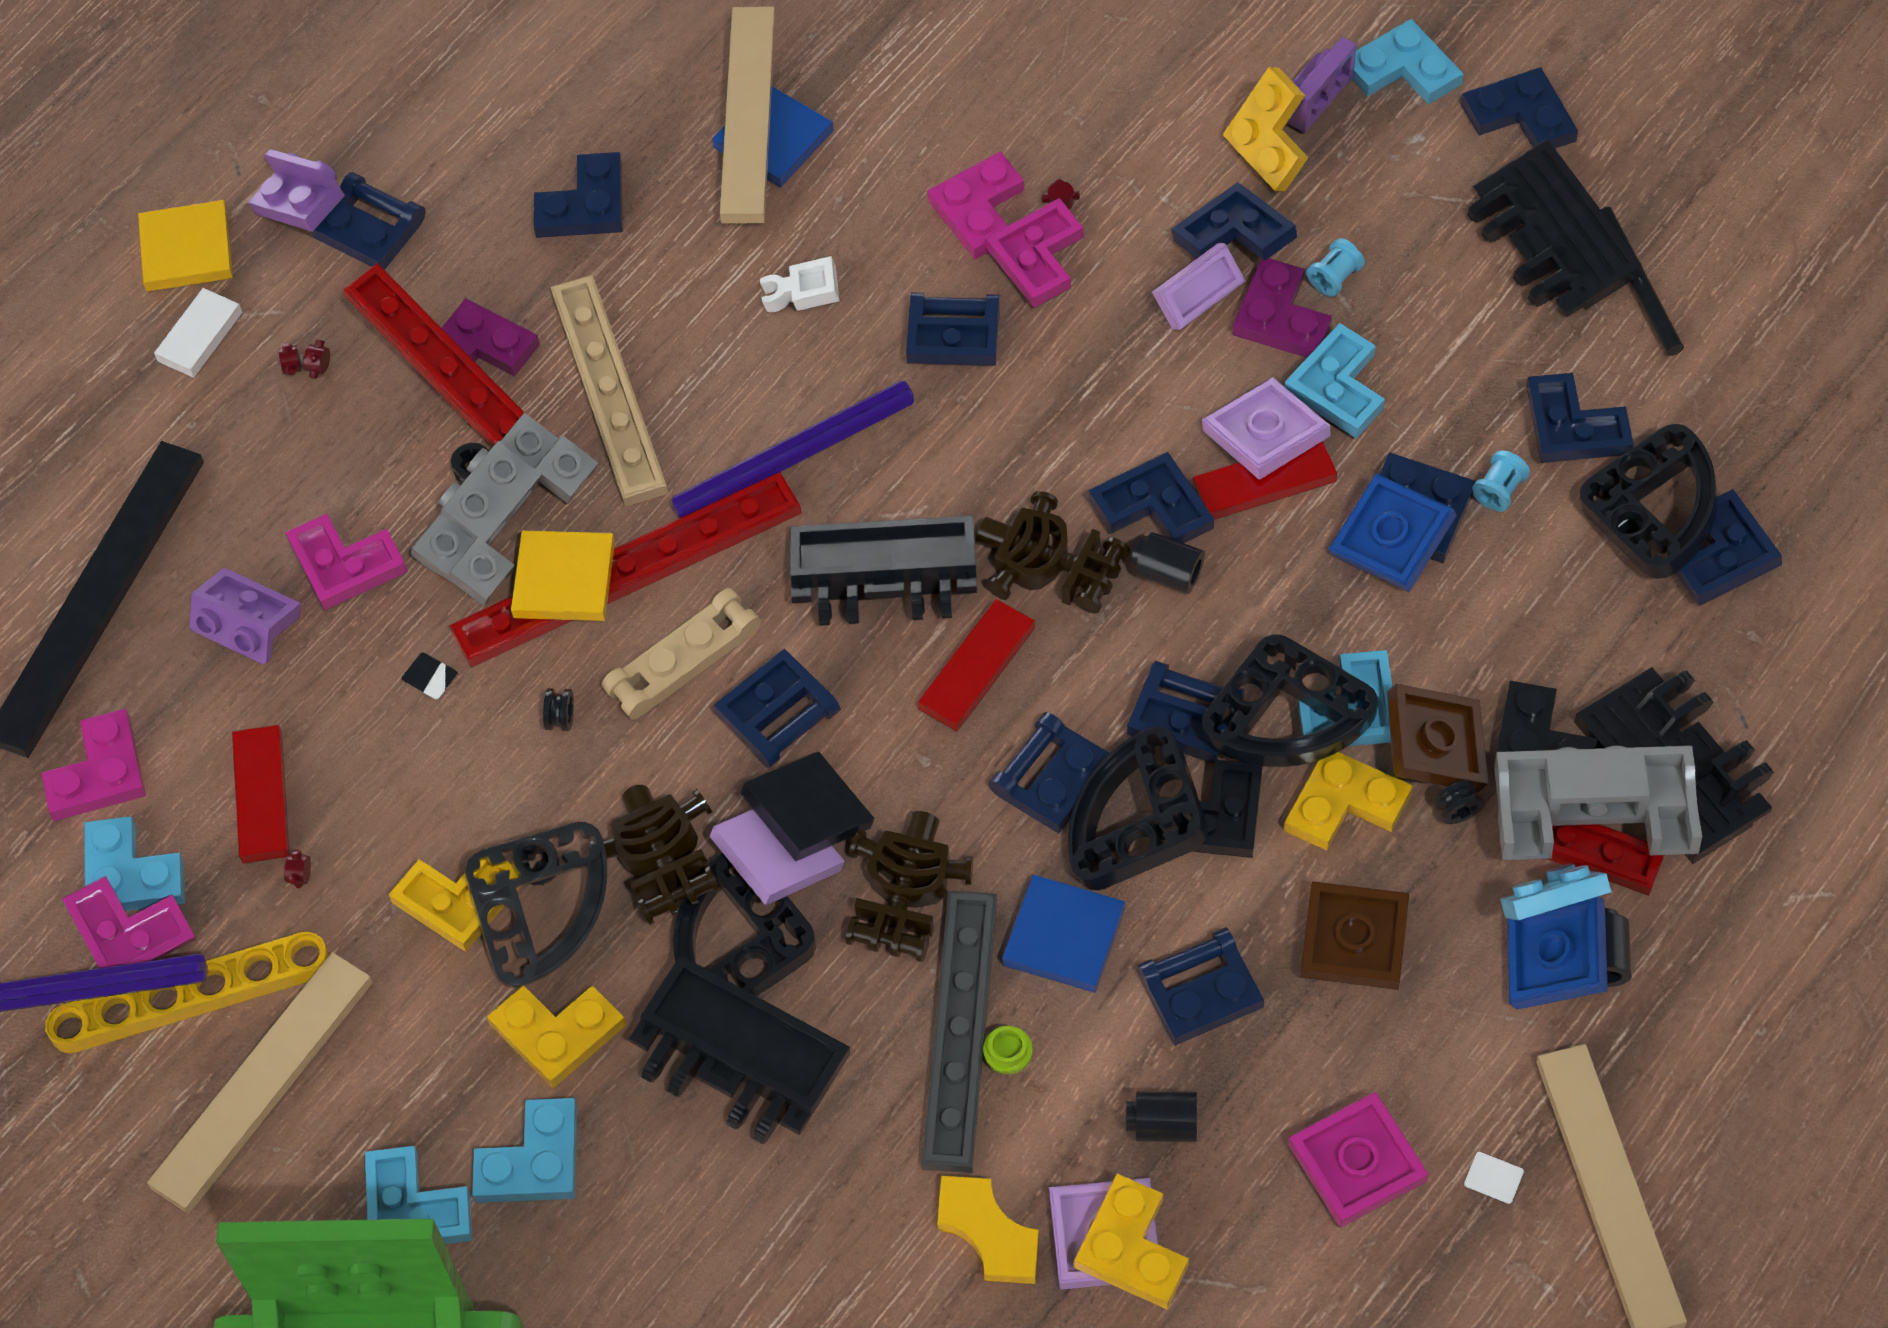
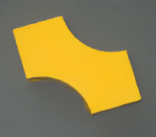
M941 1176L937 1220L938 1230L963 1238L976 1250L983 1264L985 1281L1036 1284L1039 1230L1021 1226L1002 1212L993 1195L992 1179Z

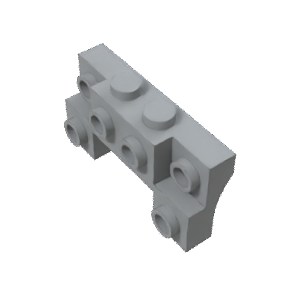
M524 413L500 442L498 441L490 451L482 448L475 455L467 467L471 474L462 485L454 482L446 490L438 502L443 506L440 515L412 547L410 555L427 569L446 578L482 606H485L490 600L492 593L505 578L507 579L515 566L489 545L535 491L539 482L569 504L582 483L596 471L598 462L562 435L560 438H557Z
M1610 746L1605 749L1565 747L1558 750L1496 753L1494 770L1499 803L1498 827L1502 860L1551 859L1554 846L1552 826L1645 823L1649 855L1699 854L1702 832L1697 805L1695 763L1692 746L1635 748Z

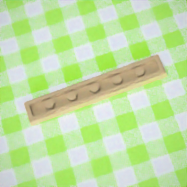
M774 6L732 7L720 202L721 223H765L776 21Z
M593 275L551 287L552 296L624 506H630L668 494L666 482Z
M332 952L148 1180L147 1184L150 1189L187 1214H190L373 984L371 977Z
M1586 1044L1539 1055L1536 1062L1630 1327L1685 1328L1687 1324L1686 1317Z

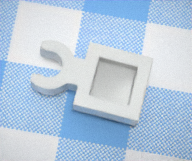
M831 256L789 266L790 276L782 278L779 275H768L760 279V284L765 294L775 292L772 295L762 297V303L767 312L780 311L790 302H793L796 310L800 311L840 301L836 265Z

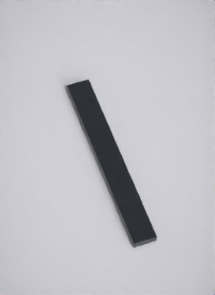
M161 440L1 706V749L29 759L204 464L201 454Z

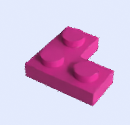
M1000 151L927 190L928 201L975 260L989 252L986 249V238L1008 226L993 207L1023 192L1024 180Z
M1058 198L986 238V249L1031 306L1036 308L1071 288L1070 276L1054 258L1053 254L1084 238L1083 226L1061 199Z
M327 513L285 532L323 610H327L408 572L405 562L387 528L347 547H344Z
M126 708L80 720L87 760L41 773L48 810L53 821L146 796L131 720Z
M104 876L62 899L99 968L158 960L196 940L173 895L128 918L107 877Z

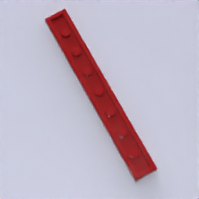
M781 472L614 548L607 604L802 514L801 506ZM513 596L451 624L450 628L469 666L472 668L573 620L513 618L511 612Z

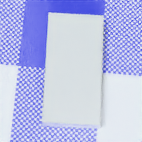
M202 288L154 352L157 361L194 378L243 313L240 304Z

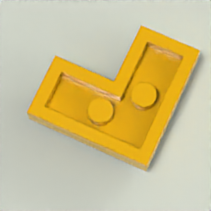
M1268 67L1223 133V136L1274 191H1286L1309 157L1282 129L1306 95L1279 67Z
M1337 752L1318 761L1284 822V831L1326 851L1347 813L1392 832L1412 795L1413 785Z
M418 859L389 893L390 900L394 905L465 952L469 950L482 934L467 886L465 873L455 883ZM488 860L480 861V869L474 873L475 879L482 878L486 881L487 885L495 884V875L506 870L510 871V880L519 878L512 864L508 861L505 864L494 867L490 866ZM504 905L495 906L488 912V924L494 920L504 908Z
M524 985L487 1016L489 1025L552 1089L627 1025L625 1017L593 985L556 1017Z
M1117 1173L1074 1259V1268L1168 1310L1189 1266V1258L1145 1239L1163 1202V1193Z

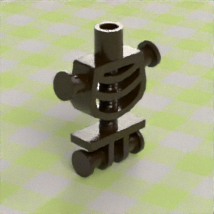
M1037 491L1032 494L1030 501L1033 504V509L1020 508L1011 526L989 517L983 519L976 541L998 550L995 555L996 572L998 574L996 577H989L985 585L993 595L1002 600L1009 598L1011 595L1010 588L1014 583L1028 590H1039L1054 581L1063 570L1069 574L1061 588L1062 603L1070 606L1076 592L1081 587L1085 590L1083 593L1081 592L1076 595L1074 599L1076 605L1086 612L1098 613L1102 607L1100 602L1102 595H1108L1113 587L1112 582L1108 578L1115 579L1119 576L1121 572L1119 562L1121 558L1128 557L1130 553V548L1125 542L1113 537L1105 539L1103 555L1097 553L1100 548V531L1094 529L1091 530L1078 556L1068 553L1067 524L1060 516L1050 513L1051 510L1057 508L1058 499L1044 491ZM1034 531L1042 532L1039 542L1034 540ZM1050 534L1060 541L1058 548L1050 546Z
M635 785L628 788L622 796L628 814L611 823L613 837L603 840L607 859L619 856L629 873L634 876H643L630 882L638 897L639 905L649 925L655 923V917L669 910L672 915L678 913L679 909L676 902L688 897L691 904L695 905L699 903L697 897L713 889L716 893L721 891L710 863L702 849L692 853L697 846L698 836L690 821L703 812L707 815L712 813L710 806L697 788L692 791L694 796L681 805L676 802L671 794L654 801L649 788L645 785ZM591 839V840H590V844H591V845H594V842H593V840ZM683 886L682 888H680V889H678V890H676V891H674V892L671 893L672 890L677 889V888Z
M915 811L912 813L906 835L884 831L879 842L867 838L865 831L859 830L851 843L849 856L857 858L860 855L869 859L867 867L871 887L889 904L884 905L857 898L854 906L856 916L851 917L846 933L847 945H853L854 941L868 944L869 950L874 952L879 951L881 944L891 945V956L899 957L901 953L916 956V961L918 962L924 961L929 945V936L932 937L934 931L933 916L909 911L907 908H919L937 904L945 896L948 879L965 880L966 885H971L973 877V856H967V861L950 860L948 845L934 842L940 822L936 816L924 811ZM879 872L895 884L887 882L884 878H882L879 875ZM859 920L868 921L875 924L874 926L860 923ZM887 926L896 928L894 935L885 933ZM909 931L913 933L922 934V936L918 937L907 934V932Z

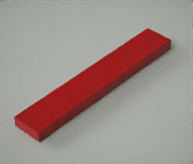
M378 263L343 289L344 296L492 447L505 437L525 413Z

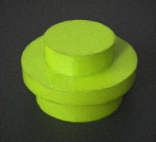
M1001 1026L996 1028L984 1041V1059L987 1065L997 1073L1006 1075L1018 1073L1025 1069L1032 1059V1042L1029 1036L1017 1027Z

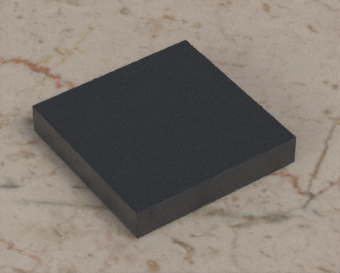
M819 751L745 782L740 793L795 861L853 837L859 830L866 831L871 829L875 819Z

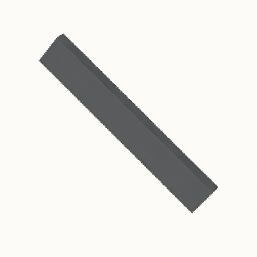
M948 891L922 1156L923 1170L973 1173L997 894Z

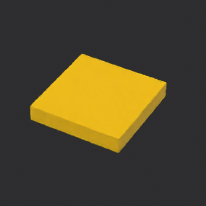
M224 200L138 213L142 277L146 292L233 278L228 211Z
M522 530L511 606L513 618L605 621L615 545L613 533Z

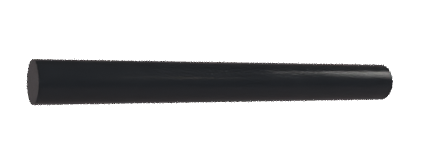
M1602 208L1603 214L1636 256L1612 208ZM1644 271V274L1630 283L1667 355H1677L1684 349V346Z

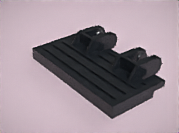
M1548 139L1473 186L1480 199L1469 207L1467 215L1471 221L1481 222L1509 205L1510 207L1483 227L1481 235L1486 241L1492 243L1500 240L1501 237L1508 235L1523 225L1522 228L1509 235L1510 240L1526 261L1525 264H1522L1514 271L1513 279L1522 287L1527 286L1553 269L1557 271L1529 291L1527 298L1532 305L1542 306L1547 301H1551L1570 289L1569 292L1556 299L1557 305L1565 316L1568 317L1582 307L1587 310L1644 274L1642 264Z
M973 516L790 526L792 604L812 602V588L818 587L820 626L830 625V620L832 619V604L830 600L847 599L845 603L846 618H848L849 624H858V585H864L865 599L904 597V582H911L913 620H923L925 602L922 595L940 594L938 597V607L942 619L952 618L950 580L957 579L958 594L977 593Z
M1651 667L1576 713L1574 723L1586 737L1597 738L1596 749H1605L1610 746H1624L1626 748L1692 746L1702 841L1699 854L1684 855L1694 864L1750 829L1755 821L1771 812V805L1760 793H1757L1743 803L1740 799L1766 783L1774 771L1765 762L1733 781L1727 773L1737 768L1740 764L1745 763L1755 749L1746 740L1724 752L1700 722L1681 732L1680 728L1705 713L1714 702L1704 692L1673 710L1668 703L1680 694L1685 693L1695 681L1694 678L1686 670L1664 681L1654 668Z
M681 955L641 1014L639 1024L629 1037V1042L648 1052L659 1034L663 1036L642 1072L641 1078L650 1083H654L661 1075L675 1050L687 1055L669 1082L667 1092L676 1097H680L695 1075L696 1079L733 1098L744 1080L748 1082L730 1111L726 1124L734 1129H739L747 1120L759 1097H764L772 1103L763 1118L756 1125L753 1137L754 1140L761 1144H765L780 1121L783 1127L800 1135L850 1055V1047Z

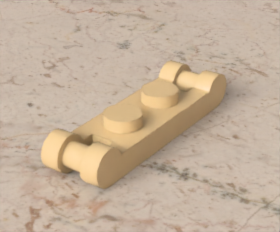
M726 588L715 596L709 606L624 668H617L608 673L603 679L601 687L611 698L617 697L622 702L621 709L630 719H638L752 636L759 629L762 620L752 609L745 610L741 605V598L732 588ZM728 617L732 625L723 630L718 624ZM640 681L646 686L643 690H635L633 688Z

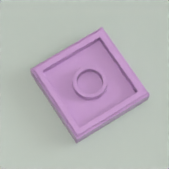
M1273 377L1202 419L1203 431L1259 480L1331 436L1330 424Z
M753 809L713 826L710 838L765 906L841 872L845 862L833 846L795 861Z
M1150 1178L1132 1179L1151 1188ZM1113 1181L1049 1187L1060 1290L1111 1285L1075 1269L1074 1259ZM1154 1219L1145 1239L1158 1244Z

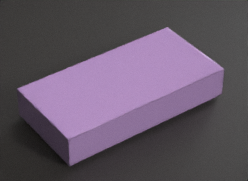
M1217 243L1152 291L1171 328L1181 330L1244 283L1245 279L1227 245Z

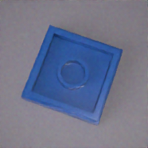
M773 86L767 180L781 188L834 130L831 120ZM725 125L712 138L713 148L722 153L724 152Z
M1376 473L1328 550L1332 556L1410 592L1457 515L1453 508Z
M1033 875L1002 958L1003 966L1096 993L1125 911V901Z
M1600 896L1519 921L1508 919L1509 1004L1518 1010L1608 991L1605 901Z

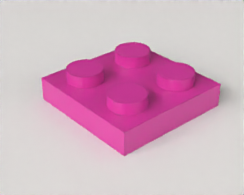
M1376 1092L1289 1137V1147L1340 1228L1428 1181V1172Z

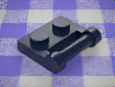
M350 172L344 177L340 186L345 196L313 232L311 231L312 237L371 267L378 263L385 270L422 224L426 213L425 208L413 201L405 203L367 184L364 177ZM360 199L399 218V221L393 226L353 205Z
M911 292L906 348L907 363L996 366L1000 294H986V298L925 297L924 292ZM925 314L985 316V318L925 317Z
M785 649L781 650L713 705L715 714L753 751L756 758L767 768L780 760L779 754L823 718L831 719L841 710L834 696ZM807 696L813 702L770 738L767 739L761 733L762 730L803 697Z
M1155 660L1127 724V734L1134 736L1151 727H1165L1172 732L1182 747L1183 753L1215 763V759L1219 758L1220 753L1206 745L1202 738V717L1208 707L1160 691L1164 687L1212 703L1224 687L1169 670V664ZM1239 687L1236 693L1243 700L1245 689ZM1231 709L1230 717L1223 725L1215 723L1216 733L1220 734L1224 729H1231L1232 718L1236 714L1233 709Z
M1044 712L1035 723V732L1003 772L997 771L988 785L998 797L1059 834L1071 819L1074 805L1084 784L1096 767L1110 753L1067 728L1055 715ZM1050 742L1061 747L1028 790L1018 785L1019 781Z
M1227 927L1213 932L1211 939L1154 963L1149 959L1137 965L1141 982L1174 1046L1264 1007V999L1238 952L1235 940ZM1219 956L1225 965L1220 969L1168 991L1162 983L1165 979Z

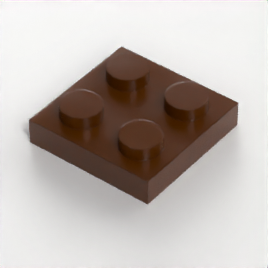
M1396 683L1387 692L1394 776L1443 786L1468 780L1474 783L1476 792H1480L1488 785L1480 700Z
M1312 881L1300 978L1399 990L1409 893Z

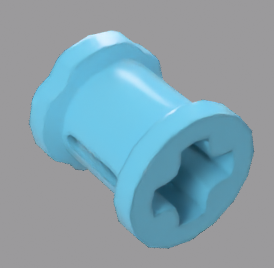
M1342 238L1334 240L1329 247L1330 252L1320 262L1312 263L1306 270L1307 278L1312 286L1328 297H1335L1342 290L1343 281L1351 273L1360 271L1365 265L1362 253L1354 244Z
M1501 450L1492 456L1491 468L1485 477L1477 480L1472 487L1473 496L1484 507L1497 512H1504L1511 505L1510 496L1519 483H1524L1530 475L1529 466L1523 459L1512 452Z

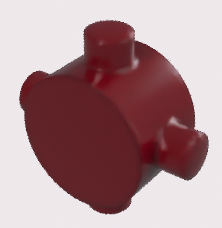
M1058 179L1049 186L1047 194H1042V202H1048L1049 204L1060 198L1070 210L1074 200L1080 199L1079 191H1074L1068 182Z
M316 340L315 345L310 344L304 354L303 366L305 370L310 371L309 377L317 379L318 373L324 374L329 366L330 350L324 347L325 341Z
M284 343L282 348H279V358L283 374L294 375L296 372H301L302 364L297 345L293 346L290 343Z
M293 850L292 854H289L286 859L285 881L286 883L294 884L296 888H301L303 884H307L309 881L311 859L310 856L301 854L300 850Z

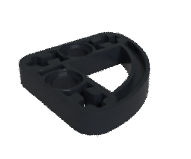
M1680 424L1664 426L1582 484L1580 489L1582 510L1641 571L1649 577L1657 579L1667 578L1678 572L1696 555L1712 529L1717 511V487L1711 458L1701 440L1691 429ZM1670 444H1672L1675 447L1683 445V449L1678 451L1676 448L1672 447L1667 450V446ZM1634 466H1646L1651 470L1647 477L1640 480L1630 479L1626 476L1627 471ZM1690 467L1697 484L1695 503L1687 522L1680 532L1674 536L1639 501L1681 471ZM1599 494L1603 498L1609 496L1610 499L1604 502L1600 498L1594 500L1593 497ZM1627 519H1636L1643 523L1642 528L1635 533L1627 534L1618 530V526ZM1650 539L1652 547L1660 554L1668 552V557L1664 559L1659 555L1652 557L1650 546L1647 544Z
M1272 634L1258 642L1207 708L1202 717V738L1205 744L1214 751L1248 764L1268 767H1289L1308 764L1336 754L1363 735L1376 718L1378 696L1375 690L1367 683L1286 636ZM1278 653L1284 654V662L1277 660L1274 664L1268 663V655L1275 657ZM1291 669L1296 670L1293 678L1290 677ZM1319 673L1328 679L1329 685L1323 690L1312 691L1304 686L1302 681L1309 674ZM1254 684L1262 690L1263 695L1256 701L1247 702L1238 697L1236 691L1242 685ZM1337 687H1342L1341 696L1336 694ZM1281 690L1336 722L1318 732L1295 738L1271 739L1248 735ZM1358 699L1364 701V709L1358 707L1354 712L1348 710V702L1355 704ZM1231 709H1233L1236 714L1232 718L1231 731L1224 729L1220 734L1216 733L1215 723L1223 725L1230 717Z
M1155 726L1132 736L1104 758L1084 784L1070 819L1068 853L1073 872L1088 889L1098 891L1111 887L1199 848L1206 840L1208 824L1182 747L1170 730L1165 727ZM1160 744L1163 745L1161 752L1168 765H1159L1153 756L1155 754L1154 747ZM1140 768L1154 814L1095 839L1101 814L1110 797L1131 773ZM1174 779L1182 781L1181 790L1177 795L1171 798L1160 797L1161 788L1165 783ZM1184 821H1188V832L1180 835L1178 833L1181 831L1180 824ZM1161 830L1164 832L1162 835L1167 841L1164 844L1157 834ZM1142 837L1151 839L1150 847L1144 854L1136 857L1129 855V848L1133 841ZM1115 850L1122 859L1120 863L1115 861L1117 859L1113 853ZM1100 859L1099 870L1091 873L1090 870L1093 869L1092 862Z
M575 822L481 850L468 860L465 870L467 886L493 972L497 980L504 986L519 988L548 976L577 952L593 929L601 911L606 892L607 858L603 838L599 830L592 824ZM581 832L584 839L592 838L594 845L588 848V856L580 857L578 851L563 853L561 856L566 864L556 865V850L549 839L557 837L559 839V848L572 843L574 833ZM531 845L543 848L548 855L546 867L539 872L526 870L520 862V854L524 848ZM512 852V866L519 878L510 880V871L506 870L495 875V884L487 885L486 881L482 878L475 879L474 873L480 869V861L488 860L490 866L495 867L506 863L507 860L502 853ZM586 867L585 893L575 921L566 934L551 949L537 957L516 888ZM504 905L514 912L516 921L512 929L507 932H497L489 926L487 915L493 907ZM520 933L524 943L515 942V952L519 959L527 958L529 965L523 968V977L515 979L512 972L504 973L502 965L508 962L506 946L495 950L493 941H508Z
M721 853L710 862L720 889L758 936L708 970L728 980L727 975L731 973L737 986L755 996H759L813 957L816 950L814 930L788 896L777 900L779 907L774 914L763 917L755 914L752 906L759 897L751 887L746 891L745 884L737 875L730 876L729 868L733 865ZM714 889L697 897L699 903L695 905L691 904L688 897L683 899L674 928L675 962L681 955L696 963L695 947L697 932L707 907L717 895ZM784 922L786 929L795 939L801 937L802 946L796 949L792 944L786 946L783 931L779 928ZM749 959H761L767 964L766 972L756 979L746 978L740 972L741 966Z

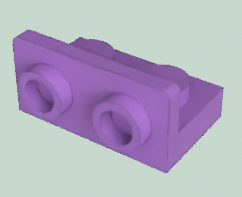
M1341 37L1331 50L1327 48L1322 53H1317L1293 81L1306 96L1288 120V124L1304 133L1308 131L1354 77L1357 44Z
M270 149L264 157L273 169L274 174L261 185L260 190L248 204L258 216L313 232L345 195L335 180L337 178L335 172L326 163L320 160L315 162L300 158L291 152L286 154Z
M223 568L192 592L190 629L250 659L266 664L272 658L273 639L300 618L301 603L227 568Z

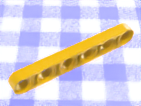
M311 932L296 933L207 960V977L219 975L225 978L224 987L214 995L202 994L200 992L201 983L73 1001L62 1004L49 1013L45 1021V1031L54 1047L59 1051L65 1053L80 1052L307 983L330 954L323 939L317 934ZM311 946L319 950V957L313 964L302 967L294 963L295 954L300 949ZM257 961L270 962L272 970L267 978L260 981H253L247 978L248 968ZM166 989L177 992V1000L172 1007L159 1010L152 1006L154 996L158 992ZM126 1004L130 1007V1013L123 1022L119 1024L105 1022V1014L111 1006ZM69 1018H77L82 1021V1028L76 1036L69 1039L57 1036L58 1027L63 1021Z

